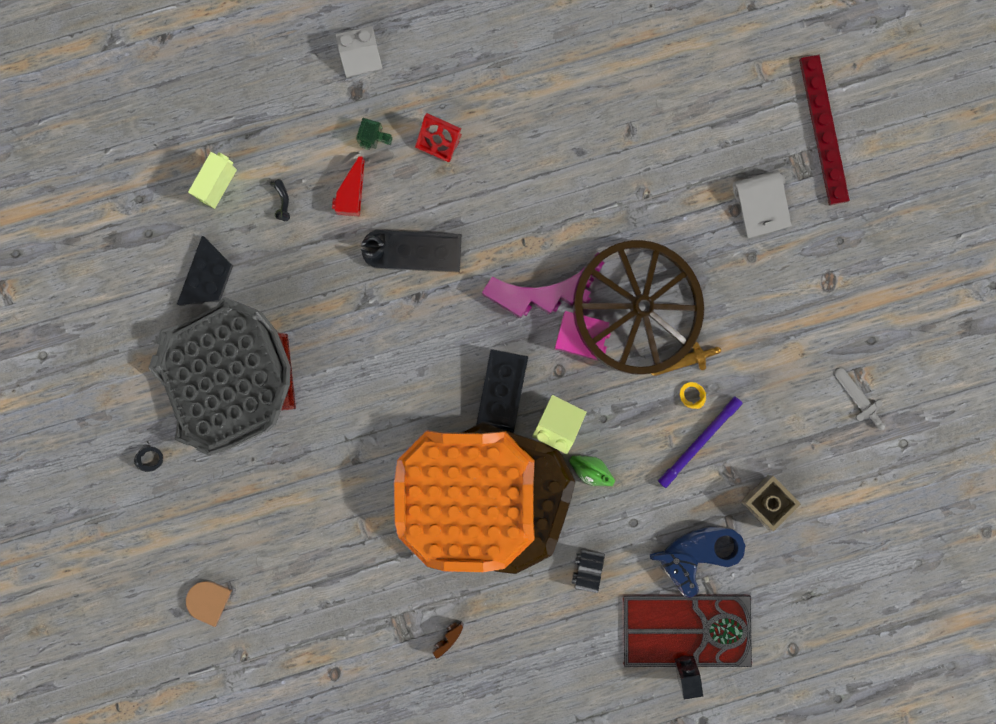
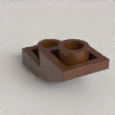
M462 621L458 624L457 622L450 624L446 628L448 631L445 632L447 640L442 639L434 645L435 648L432 653L436 659L447 652L456 642L464 626Z

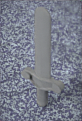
M842 368L835 371L836 378L862 411L856 415V420L862 421L863 419L870 418L879 430H884L885 424L882 423V420L876 414L882 406V401L877 400L871 404L847 372Z

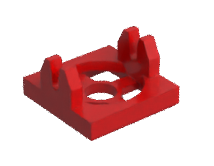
M426 113L415 148L450 162L460 142L462 128ZM437 125V131L429 132L430 126ZM444 129L450 133L452 142L445 139L442 134ZM433 135H439L442 138V143L434 142ZM426 137L430 139L432 146L429 145ZM442 145L449 147L446 150H437Z

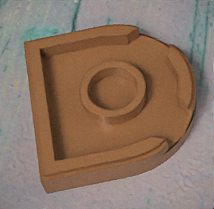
M212 581L200 582L189 590L186 597V607L194 618L216 627L232 590Z

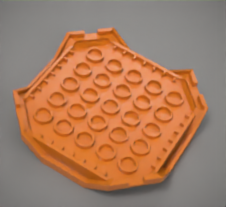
M427 430L397 460L394 480L397 535L427 567L448 572H489L505 569L535 540V460L525 450L523 451L506 431L444 433Z

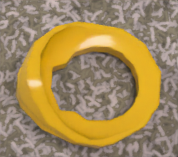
M689 382L680 389L679 395L686 407L700 409L704 406L706 392L698 383ZM688 387H695L699 391L700 400L698 402L692 403L685 398L684 391Z

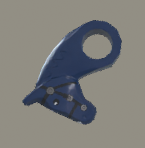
M706 526L682 535L664 551L650 554V559L660 561L665 572L681 594L692 598L699 592L696 582L698 563L731 567L738 564L744 557L746 546L742 536L735 530L727 527ZM721 536H730L734 542L733 552L728 557H718L714 550L715 542Z

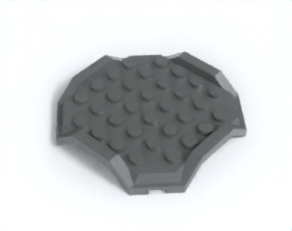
M223 297L216 307L186 323L161 330L157 341L159 347L156 355L152 356L148 369L164 385L177 419L176 441L195 447L197 451L206 455H214L260 436L276 425L290 386L291 366L277 330L261 311Z

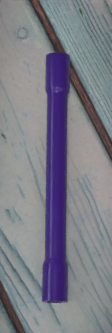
M734 396L672 467L667 469L657 480L665 489L727 419L741 407L742 401Z

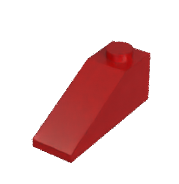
M362 156L357 158L336 192V198L332 200V209H335L337 215L360 217L365 160Z

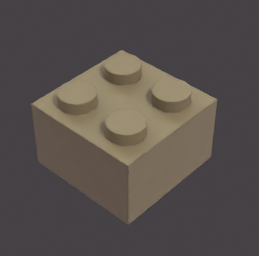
M767 475L741 501L770 531L776 530L801 505L772 475Z

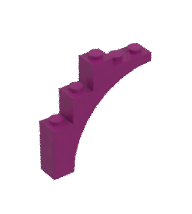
M602 261L595 270L599 272L605 262ZM584 268L578 274L563 282L538 288L519 287L491 277L482 295L520 319L523 315L527 316L532 308L530 303L551 314L552 311L556 312L560 307V299L573 306L575 287ZM590 275L587 281V288L591 286L595 279L592 275ZM586 289L584 290L583 303H589L591 300L588 297L591 292Z

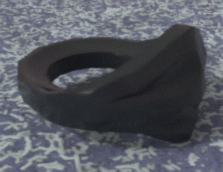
M144 447L138 451L134 458L135 466L144 472L155 471L163 463V454L156 447ZM154 451L158 454L159 461L156 465L147 466L142 464L141 457L146 452Z

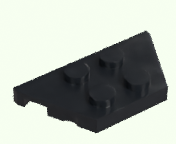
M204 236L200 239L177 302L179 306L219 302L232 271L233 265Z

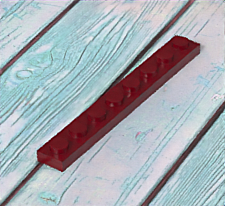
M820 54L803 57L799 62L829 206L847 203L850 199Z

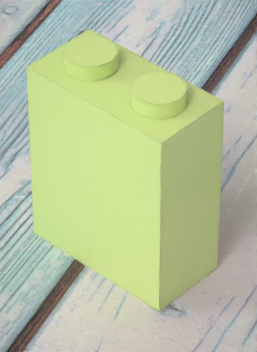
M210 152L188 193L215 209L237 171L233 166V162L222 153L218 152L216 155Z
M552 395L532 437L568 454L587 412Z

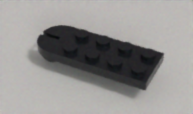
M375 230L365 236L361 246L379 248V250L366 251L361 249L365 262L376 269L460 273L462 234Z
M490 349L476 425L485 422L514 433L528 356Z

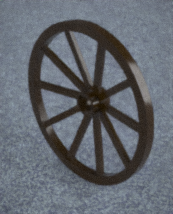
M631 240L606 248L587 264L575 287L573 315L581 340L591 354L600 362L619 372L644 375L657 373L672 367L692 349L699 337L703 324L704 299L696 275L681 256L666 246L655 242ZM644 249L653 251L642 294L624 250ZM618 252L635 296L602 275L595 268L605 258ZM660 254L674 263L681 273L649 297L658 255ZM590 275L631 303H583L584 290ZM683 278H686L691 288L694 305L654 304L656 299ZM640 302L645 304L644 311L639 308ZM583 309H630L629 313L594 338H591L583 316ZM653 310L694 311L693 324L687 339ZM636 316L619 362L606 355L596 345L601 339ZM649 316L682 344V347L674 355L661 363ZM643 319L654 365L644 367L626 365L640 322Z

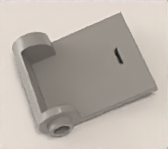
M779 170L733 182V192L736 200L740 202L747 238L792 226L783 185L785 184V177Z

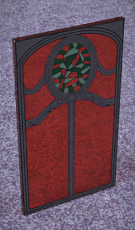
M623 595L624 667H676L675 658H680L684 655L694 656L698 667H752L750 595H695L692 598L683 595Z

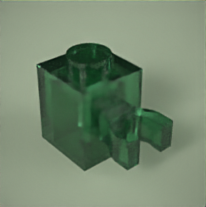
M362 118L356 140L360 147L370 150L371 148L376 149L379 141L391 145L393 137L391 134L382 132L383 127L381 123Z

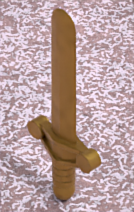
M696 342L693 346L694 352L687 354L672 367L657 373H651V375L657 376L698 363L700 370H705L706 358L719 354L721 348L715 347L703 351L699 343Z

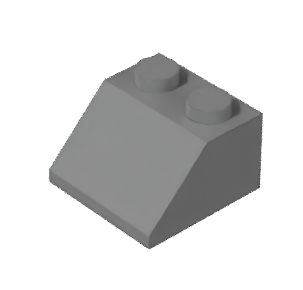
M373 26L335 34L346 78L383 70Z

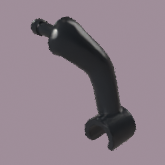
M277 179L275 182L270 181V185H274V188L281 197V209H278L274 216L278 220L288 221L290 219V214L288 213L289 196L285 185L280 179Z

